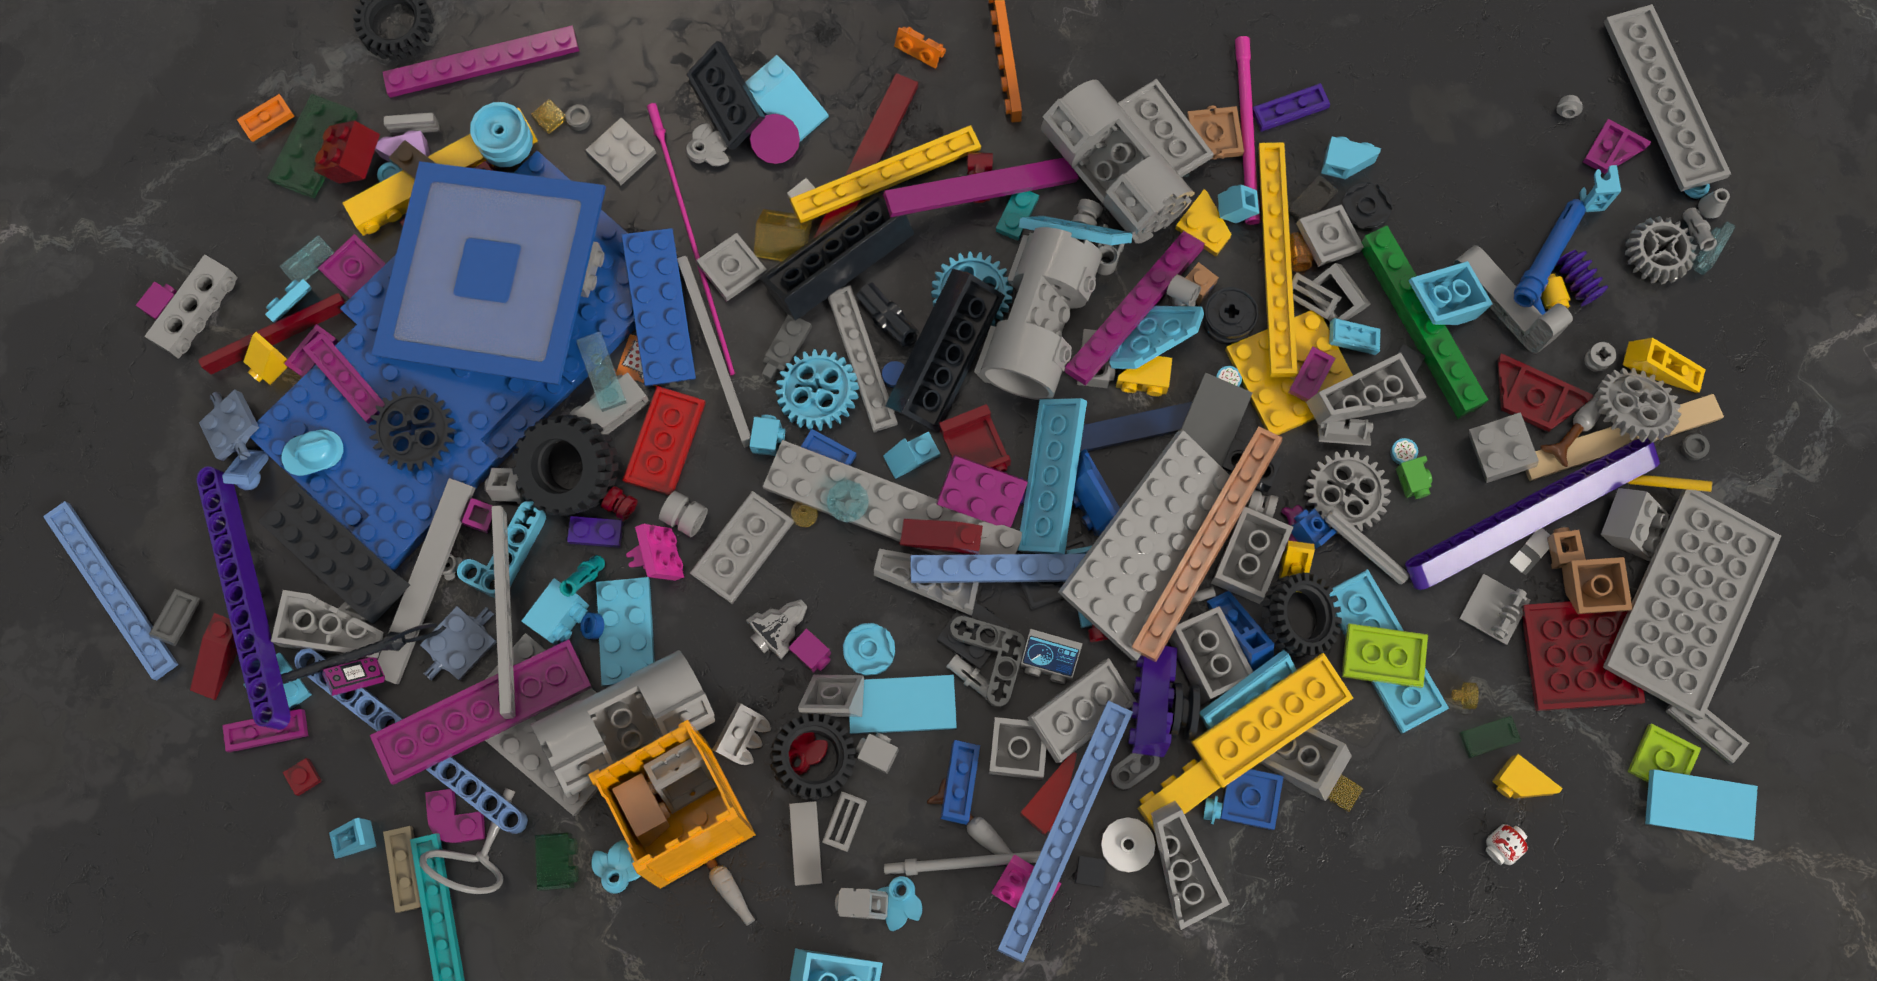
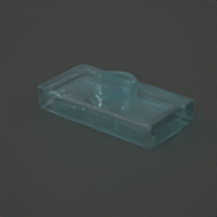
M318 235L279 267L292 282L295 279L300 282L302 279H308L318 271V267L334 252Z

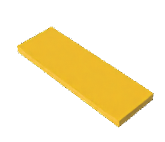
M1321 653L1198 736L1191 743L1219 786L1223 788L1352 700L1353 696L1325 654Z

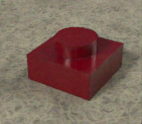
M308 758L283 772L291 789L297 796L322 782Z

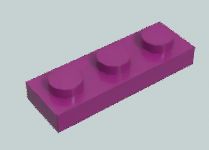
M305 710L290 711V722L287 727L281 730L258 726L254 719L223 725L225 751L234 752L308 736Z

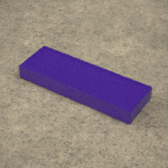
M1320 83L1254 106L1253 115L1262 132L1325 110L1330 107V102Z

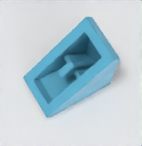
M355 818L329 832L335 859L377 847L371 820Z

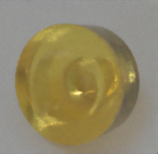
M796 502L792 507L791 515L798 526L809 527L816 522L818 512L814 508Z
M1464 682L1461 690H1453L1452 699L1461 701L1463 709H1476L1478 705L1477 684L1474 682Z

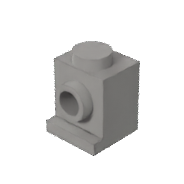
M491 468L489 478L485 481V491L492 501H515L518 504H522L525 499L523 497L524 490H518L515 483L519 481L517 474L513 475L511 468Z

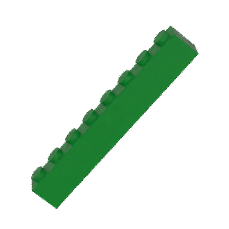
M1385 226L1365 235L1362 240L1364 248L1361 251L1418 351L1426 356L1424 361L1457 419L1480 409L1488 401V398L1445 325L1433 324L1408 281L1416 277V274L1389 227Z

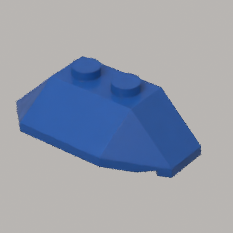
M1084 449L1081 451L1078 460L1072 504L1075 508L1079 507L1084 516L1081 519L1088 531L1092 529L1095 536H1100L1120 507L1088 451Z

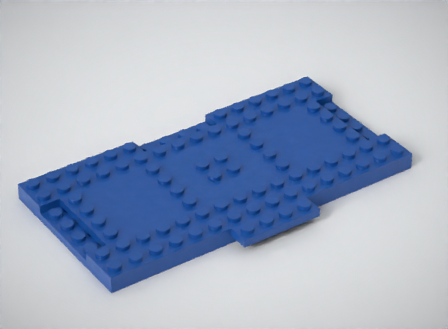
M538 151L514 172V174L571 181ZM600 211L594 242H598L604 252V262L597 269L595 289L590 291L588 298L580 297L560 385L371 355L396 255L340 308L357 325L335 346L381 399L386 398L391 401L393 400L391 392L394 391L398 396H402V388H405L408 394H411L412 388L416 387L419 395L423 389L428 390V398L434 393L437 394L438 399L436 403L444 400L446 405L443 410L449 408L452 410V413L447 418H454L456 420V423L449 426L457 431V433L449 435V438L454 440L455 443L446 444L445 447L449 449L450 453L443 451L440 453L443 461L434 458L433 468L424 463V471H421L415 465L413 472L408 471L407 464L402 470L397 469L398 461L392 466L387 464L390 456L381 459L379 455L383 449L374 450L373 446L378 441H372L369 438L371 435L376 434V431L369 429V426L375 425L376 421L373 420L368 424L317 365L305 374L257 421L259 429L250 438L392 569L396 570L425 541L448 479L451 478L476 489L490 475L491 468H497L517 448L516 443L518 439L526 437L524 431L529 426H535V422L546 419L636 329L621 238L622 234L628 233L604 211ZM420 409L417 413L418 420L427 419L429 409ZM394 415L391 419V424L393 426L400 425L403 421V415ZM436 423L420 428H433L436 426ZM412 424L410 430L394 431L390 433V436H394L402 432H409L410 434L414 435L415 430L420 428ZM316 430H329L340 437L343 443V454L336 465L303 476L291 474L284 468L282 452L284 446L291 439ZM433 433L426 434L422 439L423 445H431L435 440V435ZM408 439L398 441V451H404L408 448Z

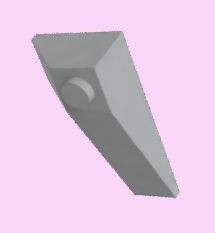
M283 590L271 642L284 648L312 649L322 653L343 654L382 640L384 632L310 594ZM379 652L369 656L367 655L366 657L378 658Z

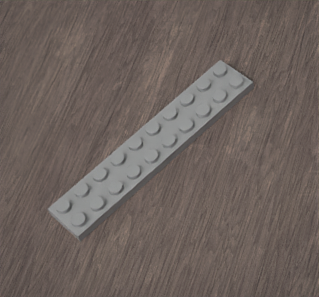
M782 440L763 485V489L899 542L901 540L904 519L957 521L983 525L978 555L1016 554L1021 542L1022 532L1005 525L996 526L936 504L937 499L784 440ZM917 548L933 555H961Z

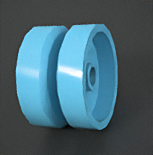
M505 102L490 103L476 112L471 121L470 134L481 155L490 164L498 167H511L521 163L529 155L533 146V136L522 113L515 106Z

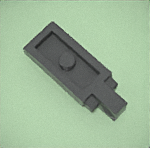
M789 315L787 316L765 354L763 363L767 365L762 372L764 379L773 382L779 371L788 370L786 363L792 364L794 356L797 355L812 328L811 323L801 318L795 321Z

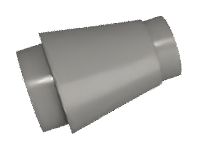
M1720 188L1702 197L1698 204L1700 214L1705 218L1719 217L1730 198L1729 192L1726 189Z

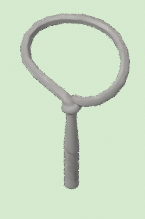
M505 788L502 796L511 802L515 791ZM491 821L483 848L476 855L448 850H430L421 855L420 867L432 879L454 890L471 894L494 892L501 887L503 875L489 861L488 852L500 827ZM442 857L468 862L480 861L495 875L497 881L489 887L482 888L458 884L436 873L428 866L427 859Z

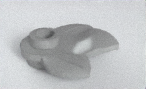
M709 123L701 124L695 128L692 133V140L686 147V153L690 160L695 163L705 161L712 166H721L729 162L727 155L724 153L728 147L720 132H713Z

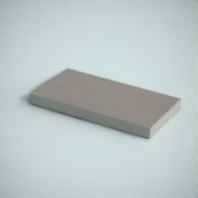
M1157 79L1118 102L1135 125L1181 177L1213 158V152Z
M752 491L690 574L726 601L733 604L793 525L794 520Z
M1107 658L1035 711L1028 719L1055 762L1060 763L1091 739L1108 701L1126 709H1130L1133 702L1137 701L1111 660Z

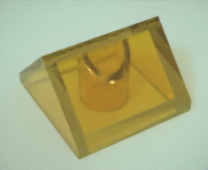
M763 209L756 222L755 256L779 261L785 260L808 243L812 219L800 224L796 214Z

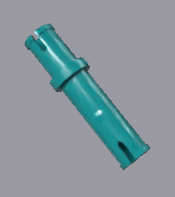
M595 555V557L592 556L588 561L580 563L577 570L560 584V592L566 597L573 596L587 582L593 581L598 576V572L605 567L604 559L599 555Z

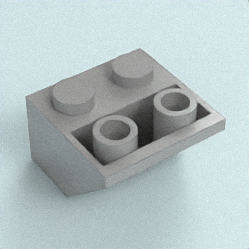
M1618 488L1601 535L1612 546L1651 561L1669 521V514L1647 491Z

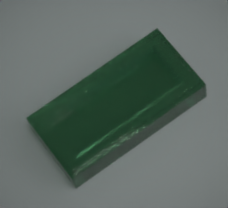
M1512 716L1460 732L1469 758L1521 741Z

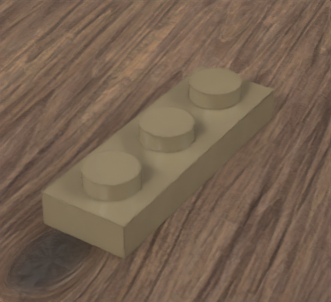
M407 826L385 831L383 834L395 913L421 908L410 839H414L413 827Z

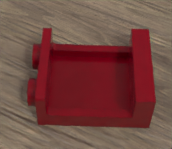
M987 404L939 423L940 432L952 459L955 454L1003 472L1008 470L1007 467L1011 465V459L1006 454L991 419V412Z

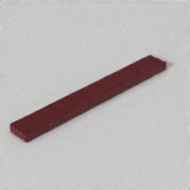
M897 73L895 74L845 176L882 161L918 88L917 81ZM862 199L826 213L815 237L856 209Z

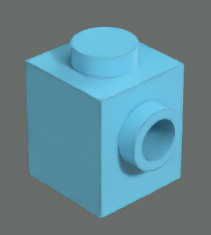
M1240 184L1238 186H1231L1227 191L1218 194V211L1222 219L1239 223L1259 214L1258 195L1255 189Z
M761 415V418L754 417L749 446L752 453L776 456L779 444L785 439V429L782 428L780 420H776L775 416Z

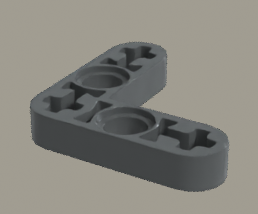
M966 616L956 617L950 625V634L955 640L997 652L986 698L989 704L994 707L1004 706L1008 703L1012 694L1025 648L1024 637L1021 633ZM961 622L966 623L965 628L970 630L974 629V625L979 626L975 633V640L970 639L972 633L964 632L962 636L958 635V630L954 626H959ZM990 629L993 631L995 639L992 643L988 644L981 641L980 632L982 630ZM1012 637L1017 638L1016 643L1020 644V647H1015L1012 656H1017V660L1001 656L1002 652L1007 655L1009 645L1006 644V640L1010 641ZM1000 663H1010L1013 667V673L1007 677L1002 676L998 671ZM994 678L1003 682H1010L1009 686L1003 685L1002 694L1006 695V698H1001L999 702L995 701V696L991 694V691H996L999 686V682H994Z

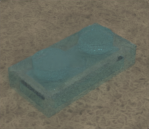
M1726 221L1720 228L1715 227L1711 233L1717 240V244L1710 251H1703V249L1700 251L1696 258L1699 261L1695 268L1696 272L1704 275L1713 267L1734 231L1735 225Z

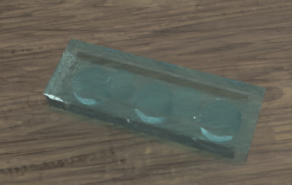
M601 331L576 340L602 412L626 404L624 393Z

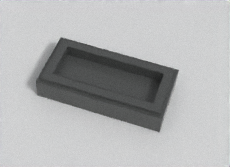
M174 589L149 633L150 637L176 646L197 609L200 598Z

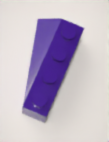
M1165 646L1156 662L1143 655L1136 662V667H1140L1141 670L1140 677H1135L1134 692L1138 693L1137 702H1133L1131 709L1133 712L1131 718H1135V728H1130L1128 744H1133L1132 753L1164 757L1171 744V734L1169 733L1173 713H1168V710L1172 708L1174 700V688H1171V685L1174 683L1176 675V647Z

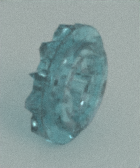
M850 480L838 482L830 489L827 497L829 512L833 517L843 522H853L860 519L866 513L869 504L867 491L860 483ZM847 491H850L851 499H855V503H851L848 511H846L844 502L838 500L844 499Z

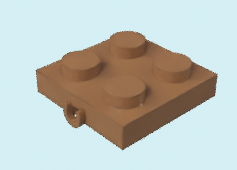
M1212 105L1205 110L1188 111L1187 119L1213 152L1212 159L1243 156L1244 148L1237 106L1217 108V106Z

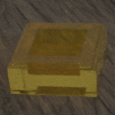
M1341 774L1327 799L1349 812L1364 788Z

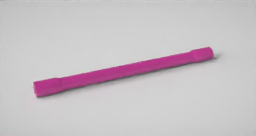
M1240 36L1235 39L1236 61L1238 63L1241 133L1244 148V186L1257 190L1250 73V38ZM1260 205L1259 214L1245 219L1246 224L1255 225L1260 223Z

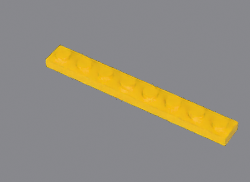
M970 125L790 198V203L801 224L968 155V152L980 151L981 145Z

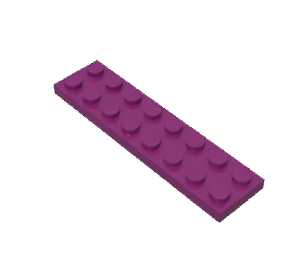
M568 639L513 666L516 717L512 719H504L500 714L498 674L371 734V740L390 783L394 785L591 689L592 686L570 640Z

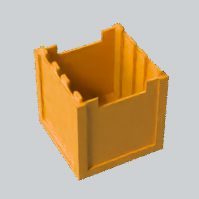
M689 720L678 725L679 728L601 771L597 769L588 774L592 784L599 789L602 797L606 799L629 846L628 850L634 860L632 865L636 873L660 889L756 835L711 747ZM691 738L718 788L673 814L667 807L671 817L667 818L670 827L652 844L644 848L636 837L612 789L641 773L646 780L650 779L643 765ZM692 792L690 796H694L696 792ZM659 793L654 795L658 804L664 802Z

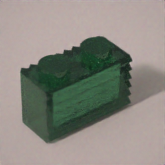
M568 832L535 835L537 890L573 889L574 882L579 880L578 866L573 865V855H576L578 852L577 839L572 838V834Z

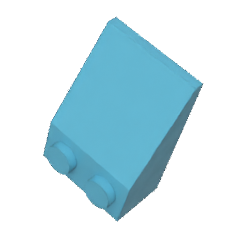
M777 55L745 82L764 116L777 113L791 119L798 128L800 141L829 117L828 113L795 72Z
M1468 261L1408 280L1430 320L1436 325H1459L1475 320L1493 305Z
M795 948L790 981H880L883 963Z

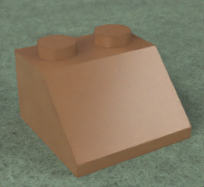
M1624 557L1570 561L1562 567L1565 593L1577 614L1632 610Z
M642 773L612 789L636 837L644 848L652 844L670 827L667 818L671 817L667 807L664 802L658 804L654 796L658 792L651 780H646Z

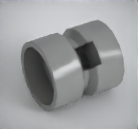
M673 491L660 511L659 520L671 527L678 525L680 532L693 537L702 526L708 509L696 501L689 503L687 496Z

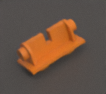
M899 27L894 47L936 69L939 57L942 58L946 52L943 44H939L930 38L926 41L923 40L924 35L913 30L911 27Z

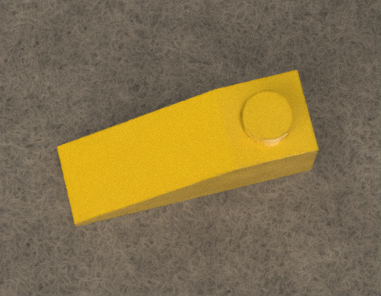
M1654 338L1630 341L1623 365L1627 368H1635L1637 374L1645 371L1646 377L1654 374L1657 381L1663 380L1666 384L1694 393H1700L1706 370Z

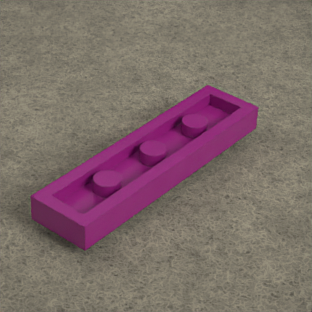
M323 332L302 348L368 424L373 421L371 415L379 416L380 412L375 407L377 405L384 408L385 403Z

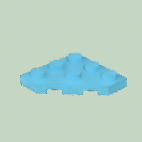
M1154 306L1113 353L1109 361L1111 368L1137 369L1198 333L1204 316L1203 308L1197 306Z

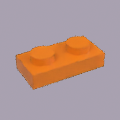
M278 94L237 120L248 138L254 142L295 116L282 96Z

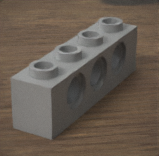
M204 254L146 333L145 337L179 359L182 354L189 350L195 336L204 329L206 321L211 314L218 310L221 300L227 292L234 288L238 277L230 269ZM212 284V287L205 291L206 287ZM197 304L196 309L190 312L191 308ZM182 325V328L178 332H175L176 328Z

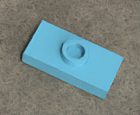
M1333 318L1330 321L1329 344L1376 355L1380 352V329Z

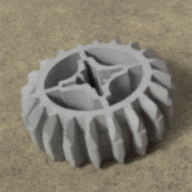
M1661 216L1656 217L1654 220L1651 218L1646 219L1644 223H1639L1635 230H1632L1629 234V239L1626 241L1625 246L1628 249L1625 251V255L1631 257L1628 260V264L1636 266L1633 269V273L1638 271L1643 273L1641 279H1645L1647 276L1650 277L1651 283H1655L1657 280H1659L1661 285L1665 284L1668 280L1671 283L1675 282L1692 268V262L1696 259L1697 255L1693 252L1696 250L1697 245L1691 244L1694 236L1686 235L1688 228L1682 230L1679 227L1680 221L1672 224L1671 217L1666 218L1665 221L1662 220ZM1665 246L1667 247L1662 252L1660 251L1659 253L1655 254L1657 250L1662 249Z

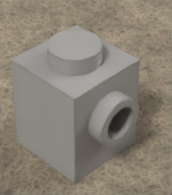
M877 732L875 736L869 734L867 739L862 737L856 752L859 753L857 757L859 761L888 774L899 749L890 744V738Z

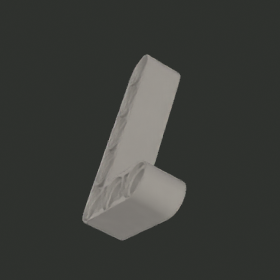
M1472 246L1454 260V265L1469 262L1493 304L1490 306L1491 310L1530 352L1534 354L1540 352L1555 340L1572 322L1573 317L1570 311L1559 303L1543 315L1533 305L1531 307H1522L1514 300L1516 286L1479 246Z

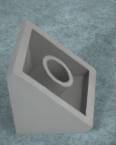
M813 675L798 706L799 712L808 715L819 713V716L862 717L864 676Z

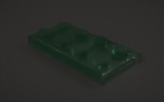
M311 94L267 178L275 184L315 199L326 178L314 171L316 165L315 157L321 150L324 142L323 134L331 125L356 120L358 113L351 108Z

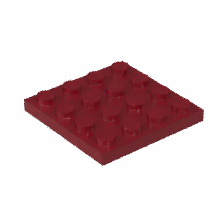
M1571 602L1527 604L1522 606V619L1535 711L1645 703L1643 689L1603 668L1628 611L1577 614Z

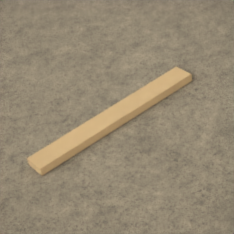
M1714 394L1680 404L1681 407L1678 410L1681 413L1678 419L1679 423L1669 436L1721 420L1724 416ZM1609 427L1576 438L1567 451L1568 467L1562 466L1553 454L1538 450L1535 451L1539 460L1537 467L1525 470L1529 481L1540 479L1598 460L1639 439V436L1631 440L1629 433L1626 432L1621 436V429L1616 428L1612 430Z

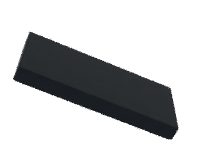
M716 41L687 72V76L727 147L735 150L766 117L722 42Z

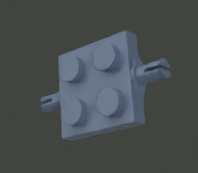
M234 389L223 400L219 392L212 393L210 399L214 404V409L199 424L215 457L224 461L233 452L237 451L241 460L248 459L250 452L246 447V442L259 429V426L243 394Z
M456 606L434 631L442 626H445L446 629L438 635L425 639L420 644L434 661L423 674L432 681L439 671L444 669L461 681L497 642L487 633L483 626L494 613L485 607L474 618Z

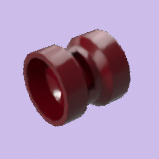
M614 486L604 497L601 507L608 512L613 511L616 513L617 518L625 521L635 510L638 500L633 496H626L623 494L622 489Z

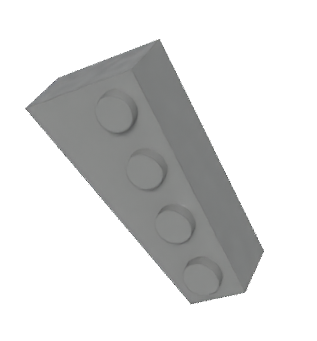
M1399 353L1318 392L1306 403L1318 425L1410 408L1427 397L1403 355Z
M1173 801L1152 812V821L1174 920L1180 930L1230 904L1177 802Z

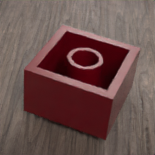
M355 120L329 126L323 134L324 142L322 148L315 157L316 165L314 171L338 184L365 179L380 134Z

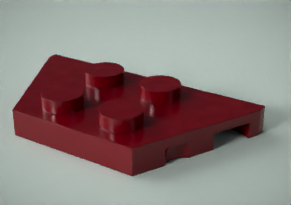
M1502 353L1497 359L1501 410L1510 415L1521 412L1524 421L1545 431H1551L1593 397L1592 394Z

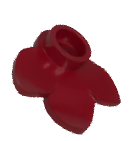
M813 732L803 733L793 740L789 749V762L797 775L804 774L808 770L809 765L816 764L822 760L827 751V741L816 740L815 733ZM800 758L801 764L798 767H795V760Z

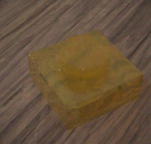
M550 98L531 113L533 119L548 134L566 121L565 114Z

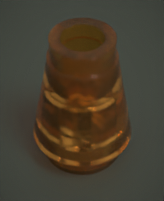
M1299 232L1290 234L1292 270L1295 272L1306 271L1312 267L1314 258L1302 234Z

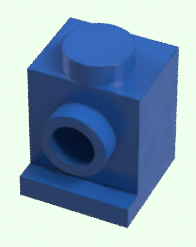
M1307 509L1302 510L1293 517L1295 522L1291 525L1293 526L1291 533L1298 542L1314 544L1315 549L1322 546L1337 532L1334 528L1330 529L1316 509L1309 512Z

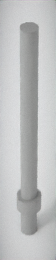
M1041 851L917 861L916 858L905 859V862L884 864L885 875L906 873V876L918 875V872L1008 865L1014 854L1028 863H1036Z

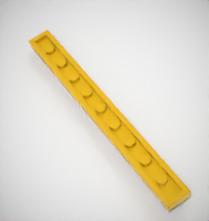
M1259 143L1258 154L1270 377H1296L1297 355L1284 143Z

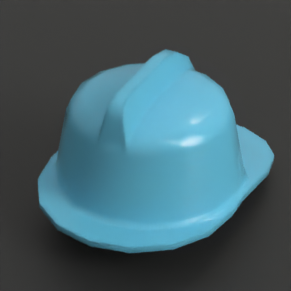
M309 431L291 439L284 446L282 463L288 472L297 476L325 470L339 462L343 454V443L340 437L332 431Z

